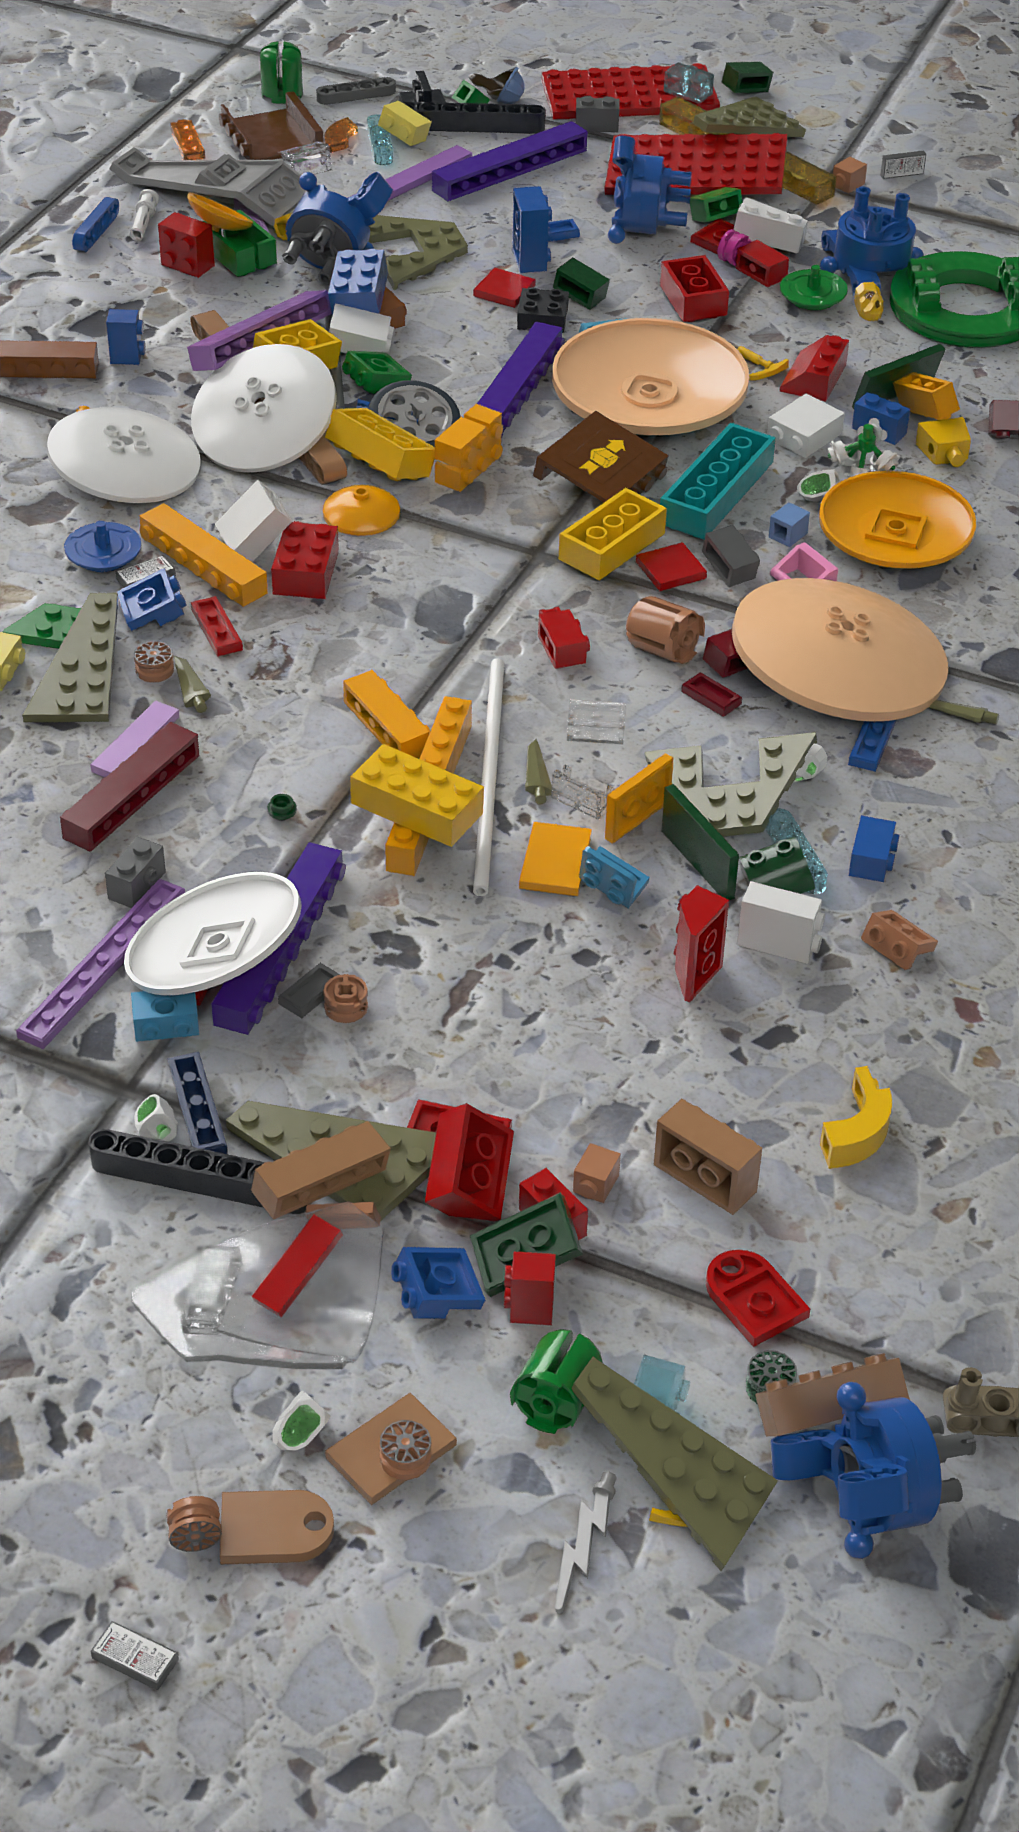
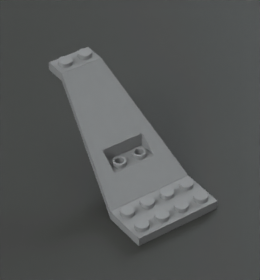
M133 147L113 161L109 168L117 177L127 183L236 198L246 208L251 209L262 220L274 226L276 218L286 215L295 209L303 194L307 191L302 189L299 184L301 174L282 160H236L229 154H224L217 160H151Z

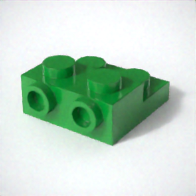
M347 351L342 365L344 374L350 375V378L356 381L358 386H363V390L373 394L391 383L411 380L412 378L411 373L384 352Z

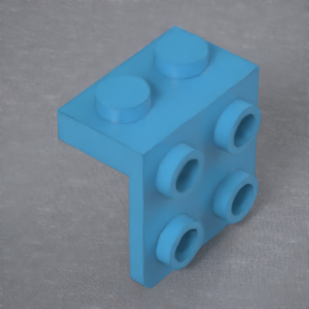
M587 846L582 852L579 877L588 887L597 888L605 893L613 903L622 904L629 909L649 883L650 877L601 846L597 850Z

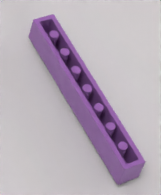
M328 290L305 291L188 346L187 349L193 371L221 368L230 358L253 348L255 333L308 319L316 322L332 314Z

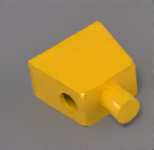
M958 417L918 422L915 444L933 464L951 463L953 467H960L968 459L971 438L964 418Z

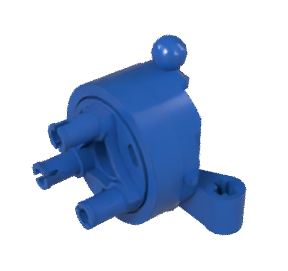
M617 136L614 143L612 161L620 168L623 174L616 178L614 205L619 209L615 211V216L612 217V227L608 231V238L614 244H619L625 239V232L656 235L658 226L674 225L686 227L688 212L667 211L666 205L670 201L690 204V197L687 196L691 195V189L671 188V185L690 187L692 172L672 171L671 168H665L664 156L635 154V139L630 136Z
M865 186L856 188L854 207L840 217L838 229L822 232V248L824 251H832L834 257H824L821 260L820 269L834 273L836 270H840L842 274L847 273L850 277L853 296H855V288L864 282H874L881 292V282L877 273L902 270L907 267L909 258L924 256L920 248L914 247L916 226L907 216L910 201L908 194H896L893 210L884 207L868 206L870 188ZM867 293V294H865V296L868 297V296H870L872 293Z

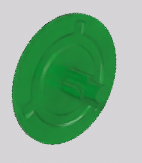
M812 265L811 269L798 270L786 275L780 283V291L786 299L799 308L824 310L842 301L847 295L848 286L840 276L820 270L819 265Z

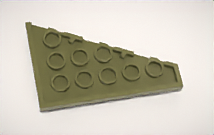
M751 97L697 114L693 121V124L701 130L711 133L787 134V137L804 138L806 129L799 125L798 120L787 117L786 112L775 109L772 103L763 101L758 97Z
M248 1100L226 1119V1127L276 1161L294 1150L304 1149L322 1138L332 1137L343 1132L349 1126H357L366 1121ZM369 1121L391 1148L386 1170L328 1196L338 1203L374 1202L381 1216L380 1221H382L429 1177L436 1137L435 1132Z

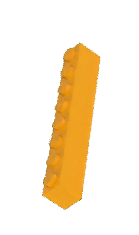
M444 696L420 756L421 760L454 774L472 727V700ZM394 822L385 844L386 871L415 876L429 837Z

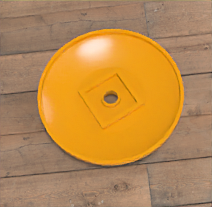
M875 471L858 474L834 485L825 494L820 504L819 522L826 537L836 547L859 560L884 567L922 568L947 562L968 548L976 530L974 510L959 492L938 480L915 473Z

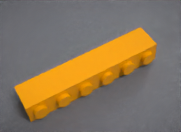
M165 503L139 515L140 534L145 541H148L161 552L176 560L177 563L192 571L196 576H199L212 587L227 595L231 600L244 607L268 594L266 571Z

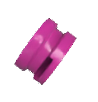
M732 229L728 230L721 238L718 246L719 259L729 261L730 264L736 266L737 248L750 243L749 236L740 234Z

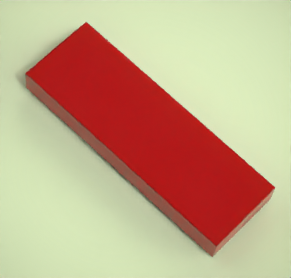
M216 596L191 602V611L217 657L243 651V642Z
M313 1214L251 1296L253 1300L282 1318L342 1238L343 1233L341 1230Z

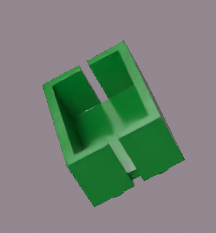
M239 209V210H236V211L239 212L240 214H242V215L246 216L247 218H249L250 220H252L249 216H247V215H246L243 211H241L240 209ZM252 220L253 224L248 229L238 231L223 230V236L221 228L219 232L212 230L214 257L237 277L245 276L255 271V268L266 269L268 266L277 264L276 239L254 220Z

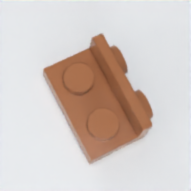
M894 910L872 913L861 936L862 941L904 970L911 969L917 955L934 952L938 940Z

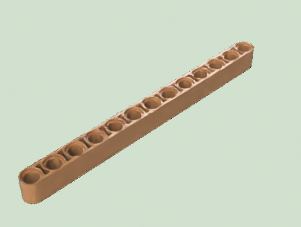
M215 310L193 315L190 318L192 330L199 340H203L229 327ZM261 397L257 399L254 404H257L258 402H263L265 398ZM324 436L311 449L299 457L301 462L321 485L347 477V467L343 458Z

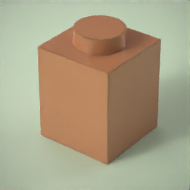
M848 157L834 165L831 186L847 193L865 184L867 164Z
M590 1143L574 1170L573 1192L584 1198L604 1203L619 1177L621 1153Z

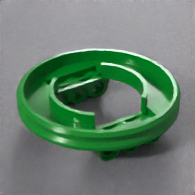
M950 251L933 253L919 258H909L907 267L898 270L891 282L889 300L892 311L904 325L915 333L947 345L967 348H990L1019 341V257L1001 258L978 252ZM963 283L979 285L999 292L1002 284L1009 305L1003 310L986 315L955 313L941 307L940 287Z

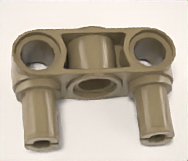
M968 1367L962 1370L958 1384L949 1387L943 1392L946 1425L949 1431L953 1433L970 1431L973 1435H989L993 1437H1019V1388L981 1386L983 1381L981 1379V1372L976 1368Z

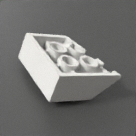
M746 197L737 212L734 230L749 236L748 239L751 242L759 240L770 247L799 253L806 238L808 220L803 219L799 215L789 214Z

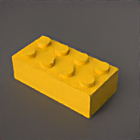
M367 408L333 409L331 422L327 428L325 438L334 442L333 445L335 447L351 452L353 458L368 462L370 468L385 472L387 477L394 481H401V479L418 480V478L430 476L435 460V447Z
M625 488L559 534L558 559L600 581L665 534L667 508Z
M382 744L350 776L351 804L450 847L483 814L484 786L385 744Z

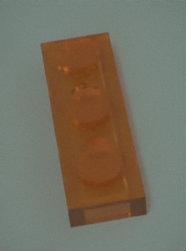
M181 119L170 123L172 135L183 160L205 159V150L192 120Z

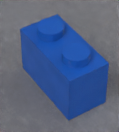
M109 309L106 325L110 364L139 365L141 355H145L146 351L145 341H141V335L144 332V322L139 320V311Z
M867 392L854 405L852 429L858 430L860 426L868 424L870 419L876 418L879 420L882 430L887 432V438L884 441L896 445L907 434L910 408Z
M861 815L851 854L848 876L884 882L886 871L893 870L895 854L891 853V851L897 852L900 834H894L895 821Z

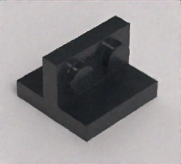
M416 71V80H412L413 91L399 92L400 102H446L441 89L431 90L424 71Z

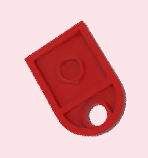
M730 1250L719 1254L709 1264L706 1275V1289L710 1298L753 1347L810 1317V1307L761 1255L748 1250ZM725 1266H734L739 1271L736 1273H727L722 1268Z

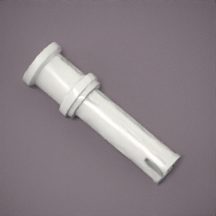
M144 189L139 194V201L135 207L137 214L130 230V237L135 241H141L144 238L149 219L155 214V207L159 202V196L154 190Z

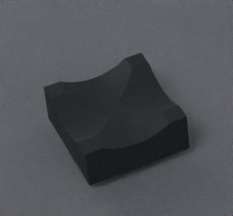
M534 287L522 288L517 312V330H527L535 322L562 327V333H564L569 292L559 289L540 290Z

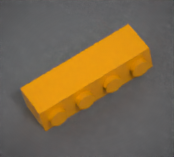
M373 670L343 680L344 703L379 742L413 757L420 758L430 734V729L416 717L412 709H409L402 702L400 696L388 687L386 681L380 678Z

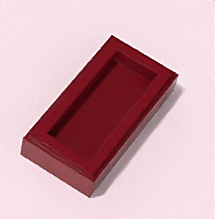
M701 672L682 684V693L722 717L742 705V697Z

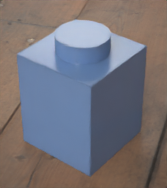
M788 502L771 515L769 538L791 547L808 533L810 512Z

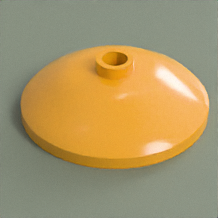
M188 193L187 199L192 209L202 220L212 225L213 231L219 232L220 228L228 231L244 230L250 228L253 224L252 220L225 205L195 193Z
M351 485L337 490L326 499L323 505V517L328 525L338 526V531L341 533L356 536L373 535L386 531L396 524L400 517V504L391 493L380 487Z

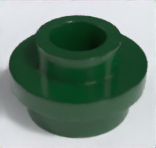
M277 794L270 799L267 811L274 819L287 820L296 814L297 805L290 795Z

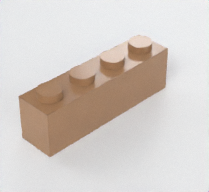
M369 1121L357 1126H349L339 1134L329 1138H322L311 1146L301 1150H294L283 1158L262 1164L255 1169L251 1191L274 1220L386 1170L391 1148Z
M885 1353L865 1357V1365L853 1367L852 1362L832 1366L833 1373L821 1376L820 1371L817 1370L798 1375L800 1382L788 1385L787 1379L765 1384L767 1391L756 1393L755 1396L766 1437L780 1436L843 1419L844 1414H842V1408L838 1404L836 1396L837 1390L846 1382L860 1384L866 1392V1402L904 1397L910 1400L899 1358L886 1359Z

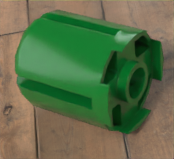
M279 41L265 45L260 52L262 98L264 95L271 99V103L286 104V93L294 91L297 96L300 95L301 99L303 96L300 49L290 42H283L281 77Z
M559 1329L543 1336L510 1391L511 1405L513 1406L516 1402L520 1411L528 1417L525 1423L542 1432L555 1434L558 1429L568 1428L569 1426L572 1428L584 1405L574 1394L572 1386L592 1357L603 1363L599 1349L591 1339L582 1334L577 1335L567 1352L573 1340L572 1330Z

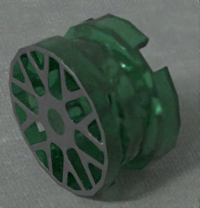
M766 1350L757 1353L750 1359L747 1366L745 1385L748 1396L757 1404L755 1394L767 1391L765 1384L787 1379L788 1385L796 1383L797 1366L789 1356L776 1350ZM765 1355H769L770 1360H766Z

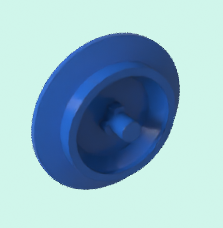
M97 521L73 531L64 543V551L67 558L80 567L95 572H109L125 566L136 558L142 545L139 534L132 528L120 523Z

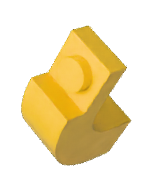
M868 1066L856 1067L854 1071L852 1092L860 1112L848 1119L823 1122L820 1146L829 1169L850 1166L867 1159L881 1147L887 1136L892 1110V1094L890 1088L879 1089V1083L876 1078H872Z

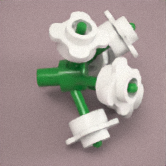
M876 418L870 419L868 424L858 428L857 434L859 436L857 442L844 444L841 440L835 443L832 440L830 441L831 447L827 448L828 458H831L832 462L837 461L839 466L851 467L850 473H844V475L850 477L875 471H893L898 466V460L900 459L896 452L893 453L891 450H879L876 443L880 440L884 441L887 438V432L882 430L879 420ZM873 451L874 454L870 458L872 465L869 468H865L866 454Z

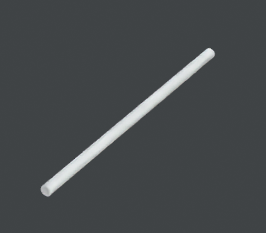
M499 658L493 659L490 667L481 783L484 786L483 814L479 817L473 885V893L476 896L487 895L489 887L504 678V661Z

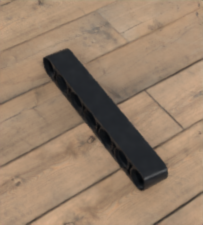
M402 102L432 121L429 131L536 134L545 131L546 109L541 105Z
M109 1129L97 1130L89 1137L91 1164L96 1172L264 1208L251 1189L255 1169L266 1162ZM307 1205L290 1212V1214L306 1212Z

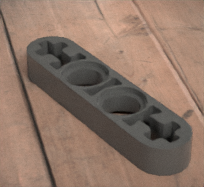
M390 77L321 86L316 89V100L320 104L327 105L390 96L396 92V81Z

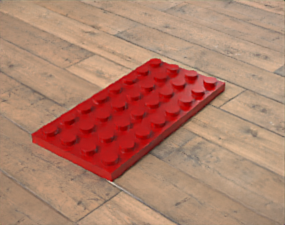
M700 63L684 66L673 64L671 66L652 65L651 67L590 68L589 70L573 68L568 71L551 69L547 72H542L541 76L553 120L576 119V98L591 96L593 98L609 96L619 99V117L703 113L720 107V102L707 67Z
M787 134L613 135L604 186L605 195H614L616 178L623 175L620 168L612 161L614 143L617 136H630L634 138L635 154L664 156L665 168H671L672 171L692 172L690 187L671 185V188L691 189V195H701L724 187L741 189V194H782L788 142Z

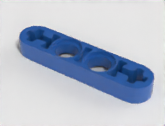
M104 197L73 235L72 245L74 250L87 252L118 216V199Z

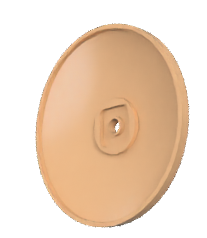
M633 318L599 324L570 338L562 345L554 358L552 382L561 401L570 410L584 419L594 411H597L633 434L674 435L709 427L734 413L741 406L747 395L749 369L741 353L731 343L711 331L674 320Z
M793 578L771 582L758 587L746 595L740 602L733 620L732 638L736 651L747 668L759 680L785 698L830 716L873 722L910 717L929 708L941 695L947 680L948 661L946 653L929 627L910 611L892 600L851 584L816 578Z

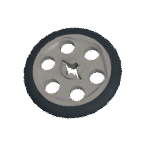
M416 380L399 381L383 387L374 395L368 408L383 418H395L397 422L393 424L407 432L413 433L416 437L435 447V439L461 417L455 401L445 391L432 384ZM424 397L427 401L421 403L416 401L415 398ZM398 399L404 404L394 405L391 401ZM435 411H440L445 416L436 417L432 413ZM435 429L438 431V434L430 435L426 430Z

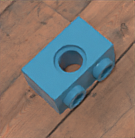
M145 991L131 992L136 1042L199 1035L195 992L180 995H157Z

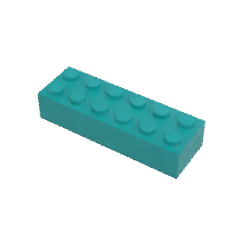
M729 423L660 498V505L667 508L665 526L705 540L706 533L713 531L773 464L776 437Z

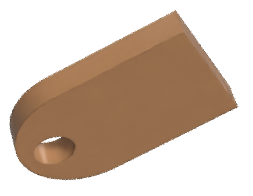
M305 1490L222 1492L220 1564L291 1563L308 1561L319 1556L330 1545L334 1535V1517L329 1504L319 1495ZM312 1520H320L325 1524L322 1529L312 1531L305 1527Z

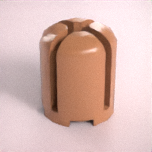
M648 596L642 598L632 607L626 622V635L628 641L635 648L673 662L685 664L691 661L697 654L693 650L697 645L699 635L702 637L705 635L704 617L698 615L694 610L657 597Z

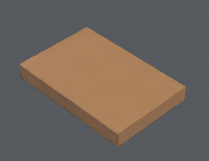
M408 1393L325 1450L326 1459L371 1505L407 1481L389 1476L383 1470L380 1462V1436L390 1424L401 1420H410L422 1424L428 1430L431 1437V1463L457 1445V1438L411 1393ZM409 1425L407 1430H412V1425ZM397 1427L393 1428L395 1432L400 1431Z

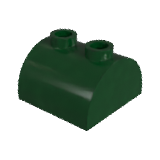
M795 836L780 840L759 850H753L739 857V865L748 886L750 881L798 894L816 889L808 863Z

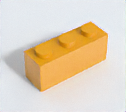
M912 372L893 382L899 404L910 408V412L913 414L942 420L951 418L953 413L960 410L953 383L950 381Z

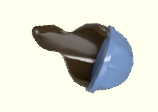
M518 67L514 71H505L494 78H487L482 74L476 73L469 75L470 81L475 86L486 89L488 95L492 99L497 100L498 103L513 104L521 98L525 90L523 78L518 73Z

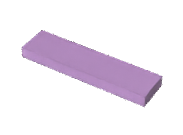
M155 700L90 764L91 772L107 777L121 762L128 759L140 746L150 740L157 731L164 728L169 722L174 723L179 718V709Z

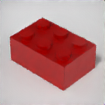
M706 255L661 261L660 287L683 322H694L706 318L715 319L719 316L727 315L729 289Z
M294 521L283 530L271 568L273 595L326 599L339 553L338 526Z

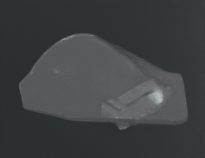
M349 1201L264 1223L217 1245H207L203 1253L135 1288L131 1293V1301L137 1311L161 1338L186 1362L219 1360L288 1369H343L348 1363H353L359 1358L370 1333L379 1288L384 1228ZM313 1214L340 1229L343 1236L281 1318L256 1303L251 1296Z

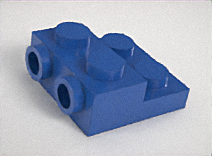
M165 568L117 591L126 623L131 631L145 626L155 619L162 626L184 615L183 607L187 606L180 592L181 586L174 575L170 577Z
M403 1247L397 1260L392 1265V1279L394 1282H400L403 1289L401 1295L402 1305L405 1309L411 1310L414 1319H445L450 1309L481 1310L486 1301L465 1248Z

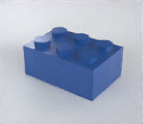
M541 186L513 188L512 251L520 273L547 271V262H551V251L548 248V242L552 240V233L548 223L552 221L551 206L548 207V197L543 194Z
M384 249L338 251L328 291L332 316L335 303L380 314L388 277Z

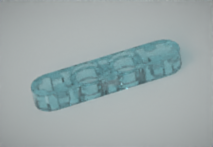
M371 115L367 117V131L374 163L389 165L393 162L390 134L378 126L381 115Z
M777 808L776 812L769 818V823L766 827L767 833L774 844L783 839L796 837L805 858L809 860L807 863L816 888L806 893L820 894L824 892L828 879L826 869L792 814L785 809Z

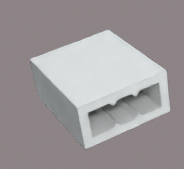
M335 303L329 332L342 341L340 352L365 351L389 354L394 327L390 326V316Z
M804 394L769 417L767 435L776 437L775 443L807 458L843 433L845 413L808 394Z
M257 480L215 525L220 532L218 537L224 544L253 562L292 522V519L276 493Z
M750 881L742 899L737 945L808 964L812 953H818L822 941V935H818V931H821L825 919V913H821L822 899Z

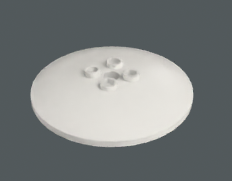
M272 344L246 350L227 360L201 386L195 398L191 414V427L194 438L202 452L212 462L226 469L237 472H262L281 467L294 461L311 449L327 430L331 422L332 411L336 407L335 383L329 369L322 360L303 348L292 345ZM261 397L265 398L263 402H258L257 404H254L257 399Z
M99 407L75 412L60 420L52 428L47 442V454L50 463L62 478L84 492L117 502L151 503L173 498L193 485L199 475L201 464L197 446L184 431L163 418L128 408Z
M268 872L240 873L200 885L163 906L139 928L126 950L124 959L125 970L136 987L157 995L193 993L229 981L267 958L290 935L301 912L299 893L291 881L283 876Z

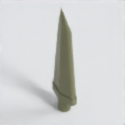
M173 655L185 707L195 706L197 712H205L207 709L205 701L211 698L209 690L186 659Z
M935 700L929 707L977 723L987 722L997 725L999 720L998 713L990 712L988 708L983 707L979 708L942 700Z
M536 738L527 748L525 790L534 794L537 804H544L547 800L546 796L553 795L554 790Z

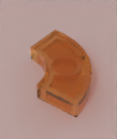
M348 117L330 125L325 132V147L327 151L332 153L349 148L348 139L358 134V126Z

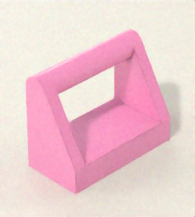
M806 542L796 545L770 571V575L777 581L792 579L787 574L797 569L808 578L837 581L838 568Z

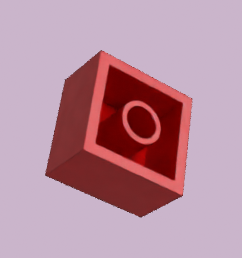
M176 212L158 223L161 265L197 278L215 266L211 224Z

